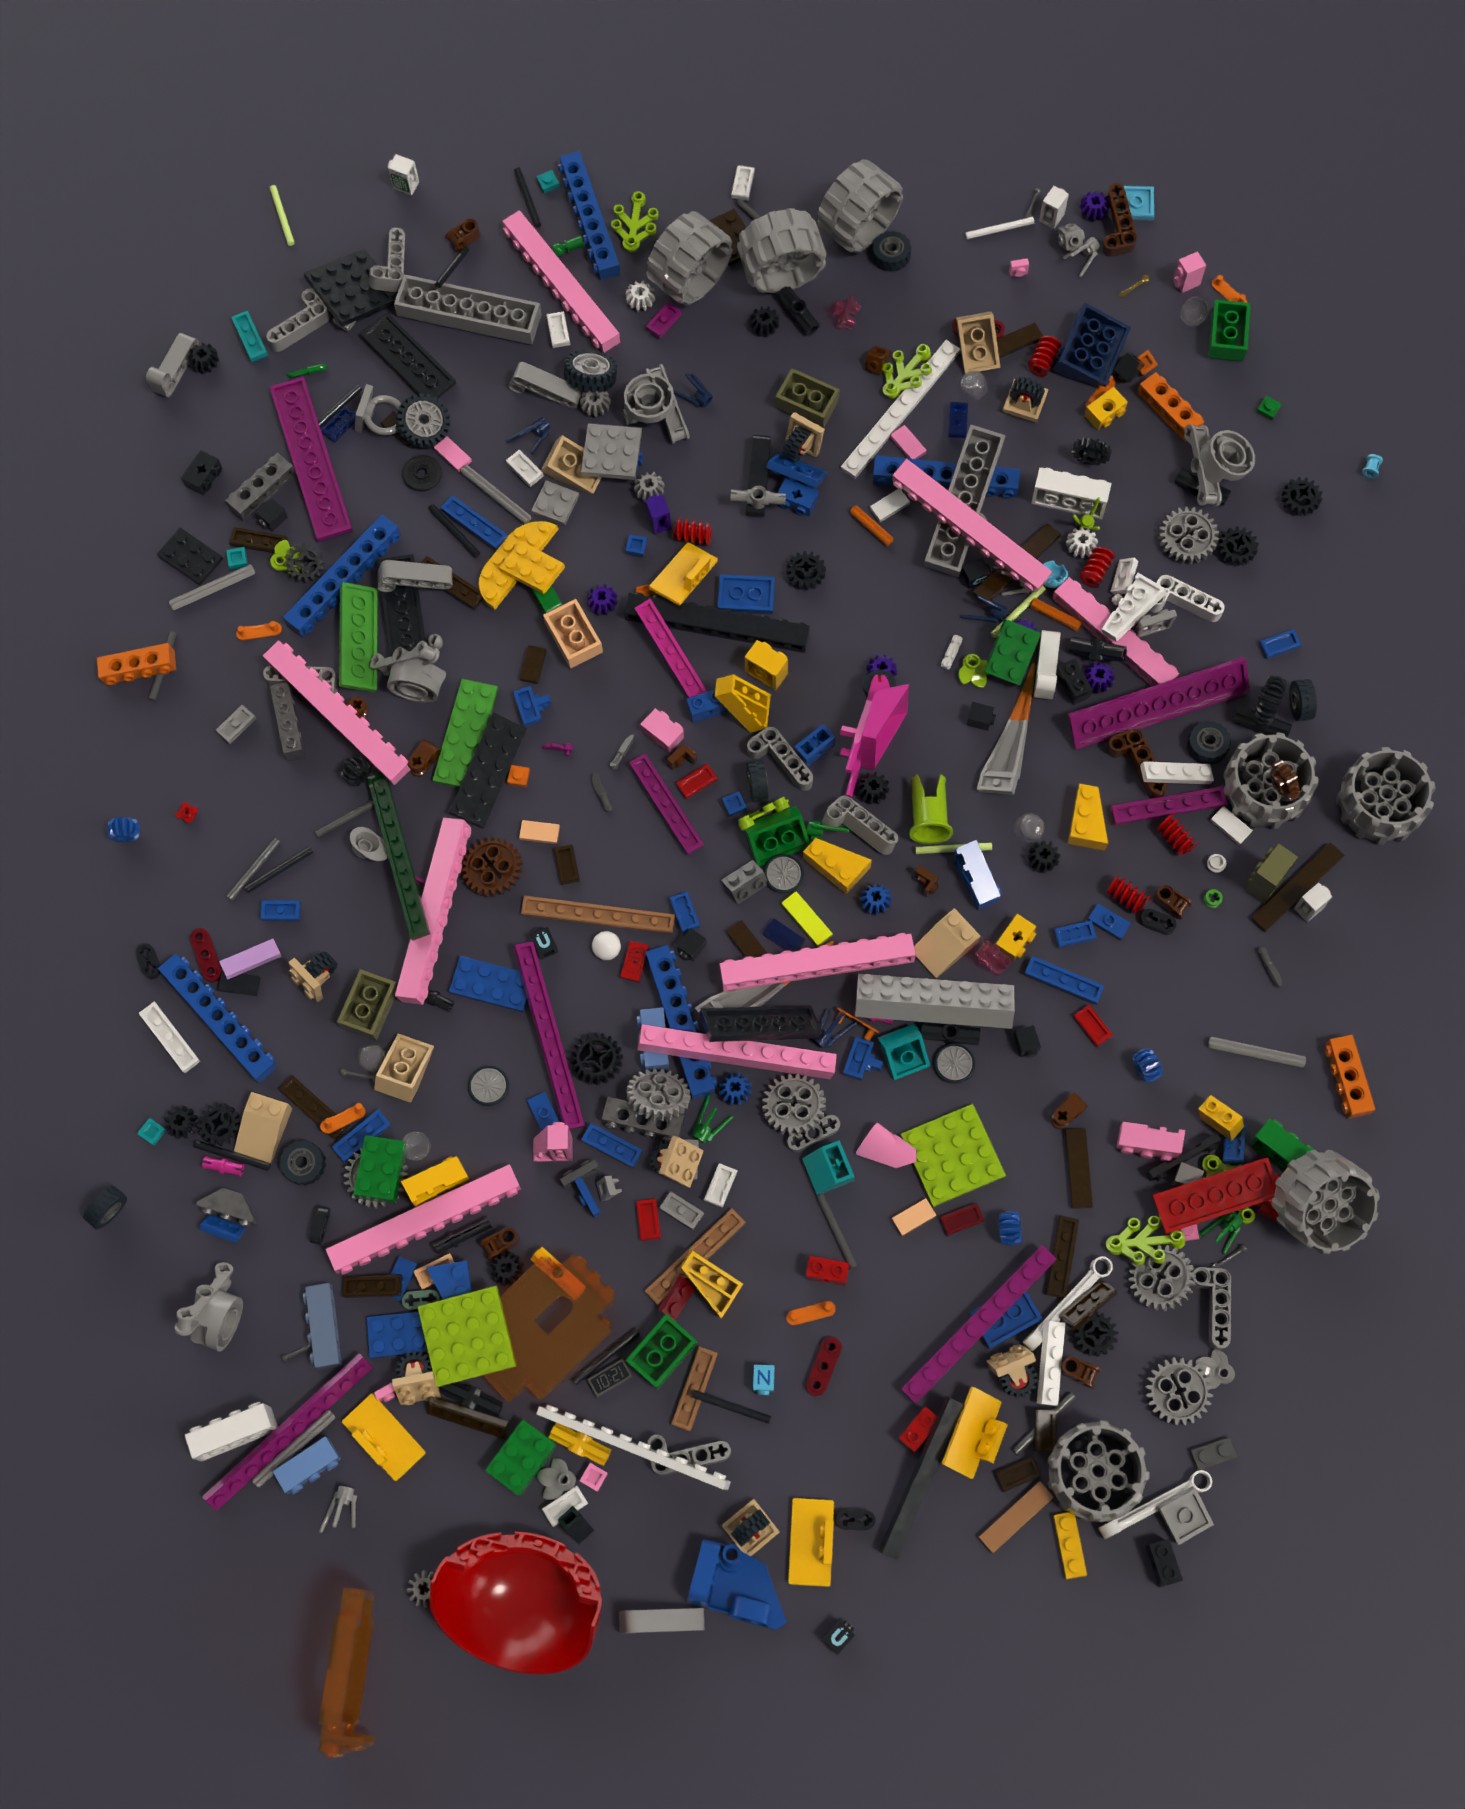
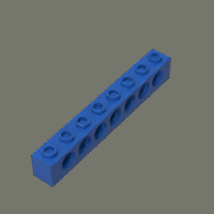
M580 151L560 156L561 164H558L561 175L564 174L565 176L563 178L564 186L566 189L569 188L568 197L570 203L574 202V215L579 217L578 226L580 231H584L583 240L585 246H589L588 255L590 260H594L592 265L595 274L599 275L600 280L621 275L620 265Z
M875 456L873 483L881 486L894 485L892 481L893 474L888 472H896L902 463L908 459L927 475L932 476L931 478L945 489L949 490L957 463ZM995 467L986 495H998L1006 498L1017 497L1020 469Z
M381 515L283 617L286 625L302 638L313 630L314 625L318 621L323 620L326 613L337 605L340 599L341 583L354 584L359 582L363 574L374 566L375 561L380 556H384L388 548L399 540L401 534L398 526L384 515ZM369 549L372 550V551L369 552V553H365L366 550H369ZM360 562L358 565L353 566L354 563ZM343 575H347L346 578H340Z
M668 945L646 951V957L669 1028L695 1033L700 1032L697 1021L693 1022L691 1017L694 1014L691 1003L687 1004L685 999L688 996L685 985L681 986L679 979H682L679 967L675 968L674 961H676L674 951H670ZM668 965L670 969L664 972L660 970V967ZM672 982L676 986L673 989H667L665 987L666 984ZM674 1000L681 1001L679 1007H673L671 1003ZM680 1018L687 1019V1023L684 1025H679L677 1023V1020ZM679 1057L692 1099L695 1100L714 1094L715 1087L718 1085L715 1076L710 1075L709 1069L712 1068L710 1061L699 1059L691 1061L689 1058ZM697 1072H703L705 1077L703 1079H696L694 1075Z
M174 954L158 968L160 972L255 1080L261 1083L277 1069L273 1064L276 1060L269 1052L264 1054L261 1050L264 1046L256 1038L252 1040L249 1037L251 1032L244 1024L240 1026L237 1023L239 1018L233 1011L229 1013L226 1011V1003L220 997L216 999L212 995L215 991L208 983L204 985L200 981L203 979L196 970L192 972L188 968L191 964L184 956L180 958L177 954ZM181 973H187L185 978L179 979ZM194 986H199L195 993H191V989ZM211 1000L208 1006L203 1007L204 1001ZM223 1013V1017L220 1020H215L217 1014ZM235 1027V1031L232 1034H227L229 1028ZM242 1041H247V1045L244 1048H239ZM254 1055H260L258 1061L251 1062Z

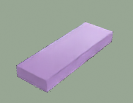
M270 939L219 962L228 980L281 957V954L274 939Z

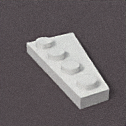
M1137 573L1134 583L1130 584L1125 597L1119 601L1118 608L1112 612L1103 626V634L1117 642L1167 594L1166 588Z

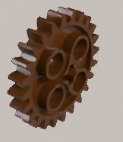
M488 837L487 842L480 839L481 845L474 843L475 849L468 848L470 855H464L467 861L461 863L465 867L461 869L462 873L465 874L462 877L467 881V886L471 887L473 892L477 891L480 896L485 893V896L489 897L490 893H492L496 897L497 892L504 895V889L511 891L509 886H516L514 880L521 879L517 873L523 872L522 868L519 867L523 865V862L519 860L522 857L520 853H517L518 849L513 847L511 842L507 843L504 838L501 842L498 837H495L494 841ZM494 852H498L495 857H491ZM483 855H486V857L496 868L498 873L502 876V879H498L493 870L483 859ZM483 863L480 868H476L477 864ZM504 866H509L507 870L501 871ZM489 877H493L492 881L486 882Z

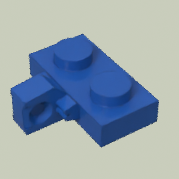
M531 686L513 691L524 726L527 727L541 722L540 712L544 711L543 708L552 705L549 695L541 697L534 695Z
M855 1037L843 1075L862 1081L865 1071L870 1072L873 1069L881 1072L883 1061L875 1059V1055L871 1054L874 1042Z

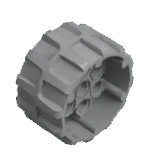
M862 159L860 162L853 163L836 178L824 195L817 212L818 226L848 252L860 253L872 246L875 238L881 233L883 234L896 217L903 201L902 186L869 160Z
M788 208L786 210L769 212L750 222L751 224L739 234L740 242L737 243L738 253L749 285L756 287L758 292L777 294L785 286H790L793 290L798 289L800 286L814 280L826 265V251L816 221L806 211Z
M691 211L688 214H682L669 224L654 244L647 261V277L676 302L689 306L701 300L717 284L725 272L733 251L731 248L732 240L730 236L700 213Z
M1279 732L1276 735L1259 733L1254 735L1249 743H1241L1235 750L1222 776L1225 780L1224 796H1226V800L1229 801L1233 809L1231 813L1250 822L1249 826L1254 828L1259 825L1271 826V829H1279L1282 823L1288 820L1291 822L1297 820L1309 804L1319 781L1314 771L1317 762L1303 748L1304 744L1299 740L1295 742L1285 737L1284 733ZM1260 756V762L1256 760L1248 763L1244 762L1249 758ZM1278 760H1283L1297 774L1301 791H1299V797L1294 799L1292 804L1280 806V800H1287L1274 789L1272 783L1266 781V778L1271 780L1272 778L1270 776V765H1267L1265 761L1274 763ZM1249 769L1255 770L1257 774H1251ZM1239 771L1243 772L1242 776L1248 782L1247 784L1241 785L1238 777ZM1249 787L1256 788L1258 792L1251 791ZM1266 796L1273 797L1275 801H1269Z
M1381 747L1378 752L1372 754L1365 752L1342 779L1341 790L1336 797V804L1341 807V820L1343 824L1349 825L1356 832V837L1376 841L1378 845H1384L1386 841L1395 839L1397 842L1405 840L1414 830L1419 828L1434 806L1431 796L1436 786L1435 782L1430 780L1426 771L1428 767L1413 758L1411 753L1406 750L1400 752L1391 750L1389 747ZM1370 771H1382V774L1380 776L1378 773ZM1386 777H1391L1393 781H1388ZM1359 780L1361 781L1360 788L1362 794L1355 792V785ZM1367 781H1372L1375 786L1369 785ZM1400 789L1406 790L1407 794H1403ZM1382 793L1387 794L1389 799L1384 798ZM1364 798H1368L1371 803H1366ZM1409 799H1415L1416 808L1413 812L1410 811L1411 803ZM1396 806L1402 807L1404 811H1399ZM1378 811H1383L1385 815H1380ZM1392 817L1395 820L1405 819V821L1389 822V818Z
M1316 1150L1307 1151L1304 1156L1289 1162L1287 1169L1275 1182L1277 1187L1275 1198H1272V1207L1277 1210L1279 1215L1277 1217L1278 1223L1307 1248L1313 1247L1321 1254H1330L1331 1251L1341 1250L1345 1252L1349 1250L1350 1246L1360 1239L1364 1240L1372 1223L1377 1220L1379 1214L1377 1212V1201L1380 1199L1379 1191L1372 1186V1177L1336 1151L1327 1150L1324 1153Z
M1101 1420L1099 1422L1081 1423L1057 1440V1444L1047 1461L1050 1479L1048 1486L1049 1489L1054 1491L1060 1502V1507L1064 1511H1070L1079 1517L1081 1521L1109 1522L1124 1516L1140 1503L1150 1473L1146 1471L1144 1461L1146 1452L1143 1447L1139 1448L1130 1437L1131 1432L1126 1428L1121 1430L1110 1425L1108 1421ZM1086 1434V1438L1091 1440V1442L1086 1445L1085 1454L1076 1452L1070 1455V1450L1066 1448L1073 1438ZM1097 1435L1107 1436L1115 1440L1123 1448L1120 1451L1111 1450L1106 1452L1105 1445L1097 1439ZM1091 1445H1096L1100 1448L1099 1456L1091 1454ZM1111 1454L1118 1456L1119 1464L1117 1466L1110 1463L1109 1457ZM1127 1455L1133 1467L1134 1478L1132 1485L1127 1483L1126 1475L1119 1471V1468L1124 1465L1125 1456ZM1075 1457H1080L1083 1460L1082 1468H1077L1073 1464ZM1063 1459L1068 1461L1070 1470L1076 1472V1475L1070 1481V1487L1067 1489L1061 1476V1461ZM1094 1466L1102 1469L1103 1474L1101 1477L1093 1475L1092 1470ZM1116 1475L1121 1478L1122 1484L1120 1487L1113 1485V1476ZM1077 1478H1082L1085 1481L1086 1486L1084 1489L1077 1488ZM1097 1487L1104 1490L1105 1496L1103 1499L1095 1496V1489ZM1125 1489V1494L1128 1495L1127 1499L1118 1508L1110 1511L1109 1506L1105 1505V1501L1109 1499L1111 1491L1116 1492ZM1088 1491L1091 1500L1098 1504V1508L1091 1510L1082 1506L1072 1498L1074 1492L1082 1494Z

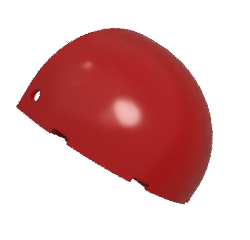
M501 1532L472 1539L456 1548V1552L450 1557L446 1556L430 1583L431 1611L435 1621L446 1636L458 1647L475 1658L508 1671L542 1675L571 1669L581 1663L588 1655L599 1626L602 1597L595 1572L578 1553L574 1554L566 1549L565 1544L542 1535L526 1532H515L514 1535H501Z

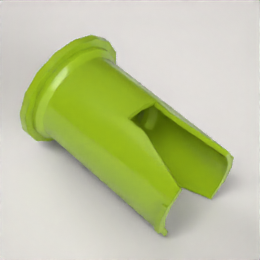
M916 774L910 780L914 824L909 831L910 838L921 844L945 842L953 835V829L948 824L946 777L940 774L936 797H925L919 775Z

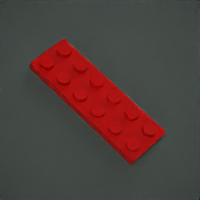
M1266 1157L1153 1194L1152 1197L1164 1232L1167 1234L1275 1198L1277 1186L1269 1159Z

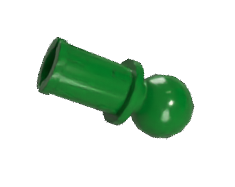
M580 235L567 241L563 240L564 244L555 243L551 249L557 257H560L566 250L569 254L574 249L584 247V243Z

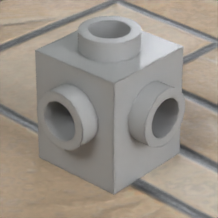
M1067 224L1064 227L1058 228L1059 245L1066 251H1075L1083 246V240L1085 239L1084 231L1076 224Z

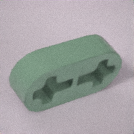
M435 1290L410 1291L403 1295L402 1305L409 1311H418V1306L429 1304L428 1301H423V1299H429L430 1295L433 1294L434 1298H437L433 1302L441 1301V1296ZM410 1296H413L416 1300L420 1299V1302H414L413 1306H410L409 1303H406V1300H410Z

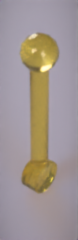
M1143 275L1140 281L1135 283L1127 290L1121 291L1119 294L1120 297L1124 298L1127 293L1132 291L1134 288H1136L1143 282L1147 283L1149 281V276Z

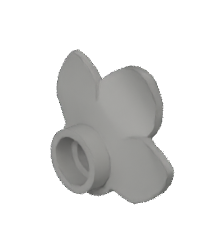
M1214 1349L1211 1358L1201 1357L1195 1361V1364L1200 1365L1199 1371H1206L1203 1377L1210 1378L1206 1384L1213 1386L1212 1389L1217 1388L1220 1384H1229L1235 1378L1233 1367L1228 1364L1226 1354L1220 1350ZM1222 1370L1228 1371V1375L1226 1377L1221 1376Z
M558 1458L552 1459L551 1468H544L536 1475L538 1481L546 1486L543 1498L547 1500L559 1498L564 1491L571 1490L576 1483V1477L573 1472L568 1470L567 1463ZM567 1477L568 1481L565 1484H563V1478Z

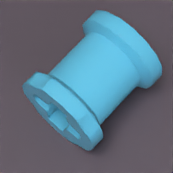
M1369 454L1362 474L1367 478H1377L1379 475L1378 469L1383 459L1379 455Z

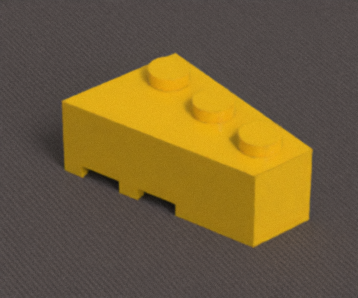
M734 674L717 678L715 697L750 733L767 728L771 694Z
M1079 784L1068 844L1102 851L1106 850L1108 839L1098 787Z
M817 838L803 851V860L845 894L871 868V859Z
M451 1156L443 1160L442 1163L401 1181L411 1202L415 1207H418L470 1181L458 1157Z
M690 1250L680 1268L715 1313L722 1319L743 1283Z

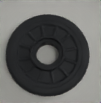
M427 455L411 458L403 468L405 483L417 491L432 489L439 483L442 477V468L439 462ZM420 470L427 471L425 476H418Z

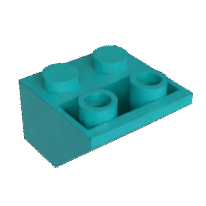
M840 1140L823 1146L802 1158L817 1196L854 1182L855 1176Z

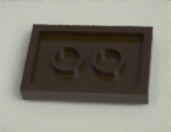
M732 209L709 220L730 236L732 240L731 248L733 251L728 266L741 261L737 243L740 242L739 234L742 230L746 229L736 210Z

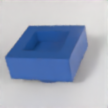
M629 534L626 554L644 557L648 541L647 537Z
M739 791L722 798L729 817L747 810Z

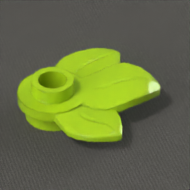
M287 540L280 541L275 546V554L270 559L272 568L277 571H286L289 567L284 565V562L288 561L285 555L290 554L288 550L290 548L294 549V547H290ZM300 552L296 553L293 559L299 558ZM280 559L283 563H278L276 560Z
M976 654L965 656L963 667L959 670L960 682L965 685L971 681L974 686L984 688L987 682L986 675H989L983 672L987 661L981 660Z

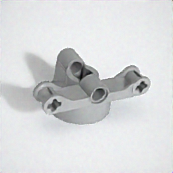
M659 364V367L653 369H645L646 374H641L628 383L624 392L625 409H622L627 425L639 421L654 423L664 419L672 444L685 438L687 440L690 439L687 426L673 392V387L669 383L663 364ZM655 402H658V403H657L656 405H654V406H649V407L644 406V405H646V404H648V403H654V404H655Z
M1188 424L1185 428L1184 436L1192 445L1194 458L1191 461V470L1198 475V504L1202 506L1206 504L1219 506L1222 501L1219 485L1221 480L1236 481L1245 477L1254 467L1255 453L1246 438L1237 432L1230 430L1220 431L1210 439L1209 429L1206 425L1196 427L1193 424Z
M420 641L412 651L398 647L393 655L388 658H384L380 653H377L370 662L372 669L382 671L385 676L389 675L387 688L392 693L414 702L431 703L436 701L441 684L446 677L444 670L433 665L439 658L440 650L428 646L425 641Z
M218 1263L215 1266L216 1277L210 1286H198L194 1305L181 1308L176 1314L178 1322L175 1325V1332L182 1336L190 1335L192 1342L205 1345L207 1348L217 1352L223 1351L231 1341L239 1324L243 1309L242 1298L226 1292L231 1286L230 1276L233 1273V1266L231 1264Z

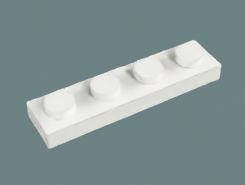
M1143 762L1140 765L1144 782L1211 784L1214 781L1210 764Z
M155 1001L139 1012V1015L184 1073L201 1062Z
M1044 1320L1037 1395L1038 1404L1058 1406L1065 1323Z

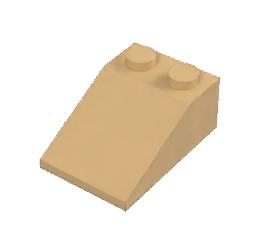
M985 312L957 317L956 321L965 374L1000 368L993 313Z
M563 435L555 441L541 469L543 473L553 479L589 494H594L601 477L581 475L584 448Z
M954 908L914 946L915 957L937 979L977 945L981 936Z
M397 1034L376 1074L374 1090L411 1103L419 1088L434 1046Z
M251 1092L243 1112L234 1152L271 1164L292 1112L291 1106L288 1103Z

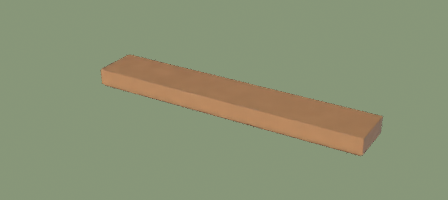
M731 1208L645 1290V1293L660 1306L679 1275L688 1279L680 1265L690 1250L708 1260L746 1222Z

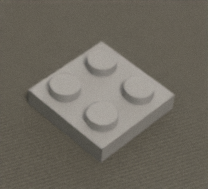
M545 481L531 512L536 516L565 526L579 498V492Z
M1165 609L1158 612V615H1146L1140 618L1134 629L1136 636L1140 638L1169 629L1177 617L1175 609L1170 611Z
M1193 1486L1157 1506L1175 1543L1178 1545L1214 1525L1197 1489Z

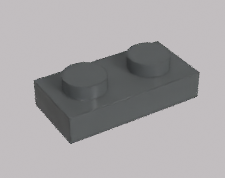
M587 1160L580 1165L581 1168L564 1173L562 1175L563 1178L560 1180L565 1190L575 1185V1179L582 1177L584 1180L600 1171L596 1160Z
M1230 1437L1190 1451L1197 1471L1237 1458Z

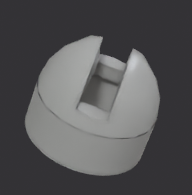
M432 634L428 637V645L432 648L440 649L443 645V640L440 635Z

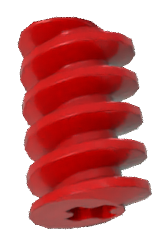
M1042 336L1028 362L1029 370L1039 377L1047 376V371L1050 370V366L1053 364L1059 348H1061V342L1052 336Z
M678 517L674 527L673 540L676 535L678 541H681L684 536L685 542H688L691 538L692 543H696L698 539L699 544L702 545L706 541V545L709 546L713 528H710L709 522L706 523L705 527H703L702 521L698 525H695V520L688 524V519L681 523V519Z
M1095 547L1089 556V560L1086 562V566L1083 568V572L1080 574V580L1089 587L1099 588L1098 583H1102V577H1105V571L1109 570L1108 565L1112 564L1115 554L1107 548Z
M1172 814L1160 824L1157 831L1159 833L1164 832L1162 837L1164 839L1168 838L1167 843L1173 844L1172 849H1178L1177 855L1182 856L1197 847L1199 842L1192 844L1195 837L1187 838L1190 831L1182 832L1185 825L1178 826L1177 824L1180 819L1173 821L1175 814Z
M1118 874L1109 886L1107 895L1109 896L1114 893V900L1120 897L1119 904L1121 905L1127 902L1126 909L1133 906L1132 913L1141 911L1151 896L1143 898L1144 891L1138 894L1139 887L1136 886L1131 889L1132 882L1125 885L1126 878L1118 880Z

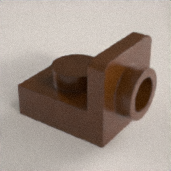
M874 346L866 355L865 370L880 375L883 371V364L891 356V350Z
M683 744L667 759V764L674 770L676 767H681L687 758L694 765L697 763V754L691 747L687 748Z
M920 865L917 867L914 877H916V881L920 884L928 885L924 890V896L928 897L930 893L934 894L939 886L937 884L938 877Z

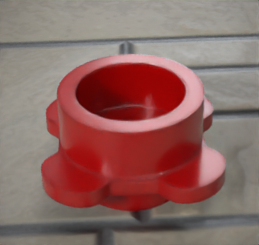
M183 802L180 810L176 812V817L184 820L186 823H191L198 813V808L190 806L188 802Z

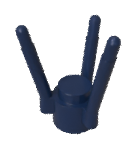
M694 373L691 376L686 374L685 376L697 389L694 395L696 400L673 389L674 394L694 403L697 407L700 405L706 407L713 399L712 394L707 391Z
M541 417L529 427L508 438L506 442L509 443L533 431L537 436L542 435L531 450V454H534L543 440L549 435L550 424L545 418Z
M978 595L977 599L992 606L990 615H993V617L960 615V618L997 623L998 620L1003 621L1008 607Z
M829 1009L826 1010L819 1024L821 1030L830 1012ZM841 1012L827 1030H822L821 1038L812 1040L823 1049L827 1046L830 1048L835 1041L857 1025L858 1021H854L831 1039L833 1036L831 1031L845 1014Z

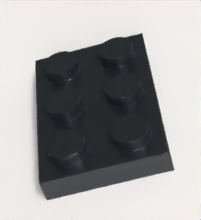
M181 527L157 553L159 558L198 585H201L223 560L220 554Z

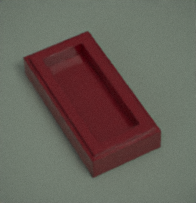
M977 1203L940 1217L947 1236L985 1222Z

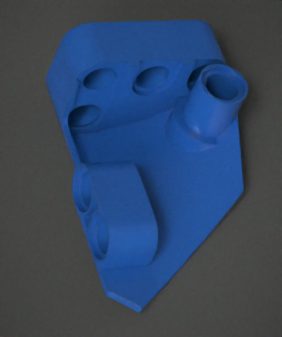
M703 1539L687 1603L726 1613L733 1619L773 1630H778L787 1623L766 1564L745 1554L734 1544L725 1545ZM734 1552L737 1558L733 1561L728 1560L726 1554Z

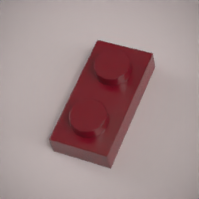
M679 1275L658 1310L676 1321L696 1287Z

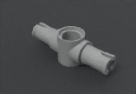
M755 486L752 489H748V491L731 489L730 501L747 502L752 507L761 509L769 504L785 505L786 493H773L765 490L762 486Z

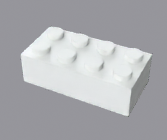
M1039 468L1031 504L1080 515H1089L1097 497H1100L1093 518L1103 519L1112 483H1108L1105 480L1090 479L1087 476L1072 475L1069 472L1053 471L1050 468Z
M256 1402L249 1405L248 1410L243 1412L236 1410L229 1413L228 1418L223 1420L216 1418L211 1420L208 1426L202 1428L200 1425L190 1429V1433L185 1434V1438L192 1459L202 1462L271 1434L278 1428L272 1407Z

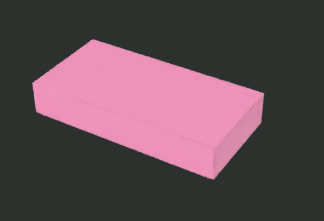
M905 425L890 434V438L907 458L919 459L927 453L924 446Z
M448 436L434 447V450L458 473L465 465H469L472 462L471 458Z

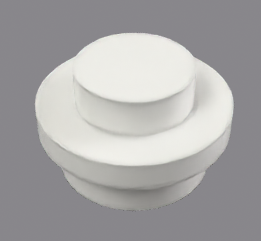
M1213 854L1207 860V867L1214 873H1220L1226 867V860L1220 854Z

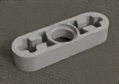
M828 1115L820 1119V1124L813 1123L814 1128L820 1133L819 1136L815 1139L810 1138L808 1131L811 1128L808 1127L807 1134H805L808 1143H805L804 1139L800 1142L799 1147L796 1145L792 1146L791 1144L793 1143V1138H796V1140L802 1139L804 1131H800V1136L794 1132L792 1136L788 1137V1148L793 1152H800L837 1133L840 1128L839 1118L835 1115ZM828 1120L836 1122L834 1129L828 1127L825 1129L826 1133L823 1134L822 1128L819 1126L820 1124H822V1127L828 1125Z

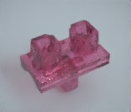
M850 294L849 298L844 301V304L841 299L838 302L832 303L831 310L834 312L833 316H839L835 328L841 329L844 326L852 329L857 319L850 316L849 313L857 315L862 306L854 300L855 295Z
M987 939L982 940L981 947L975 954L979 958L978 964L982 967L987 966L996 976H1001L1003 970L1007 969L1011 963V959L1007 955L1003 956L1000 953L999 947L995 943L991 944Z

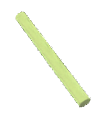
M275 185L270 186V191L287 244L292 246L294 245V240L278 190Z
M1042 586L1037 593L1033 591L1005 619L1014 621L1031 604L1032 600L1038 598L1046 588ZM1003 621L990 633L993 638L997 637Z
M978 843L981 851L992 850V843ZM965 844L915 847L916 854L955 852L956 848Z

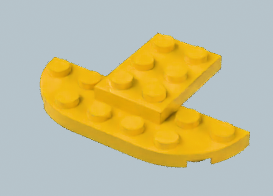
M543 521L527 523L516 528L505 539L483 567L479 578L480 592L489 607L496 610L518 581L542 594L546 593L565 568L564 563L541 552L559 530L556 524Z

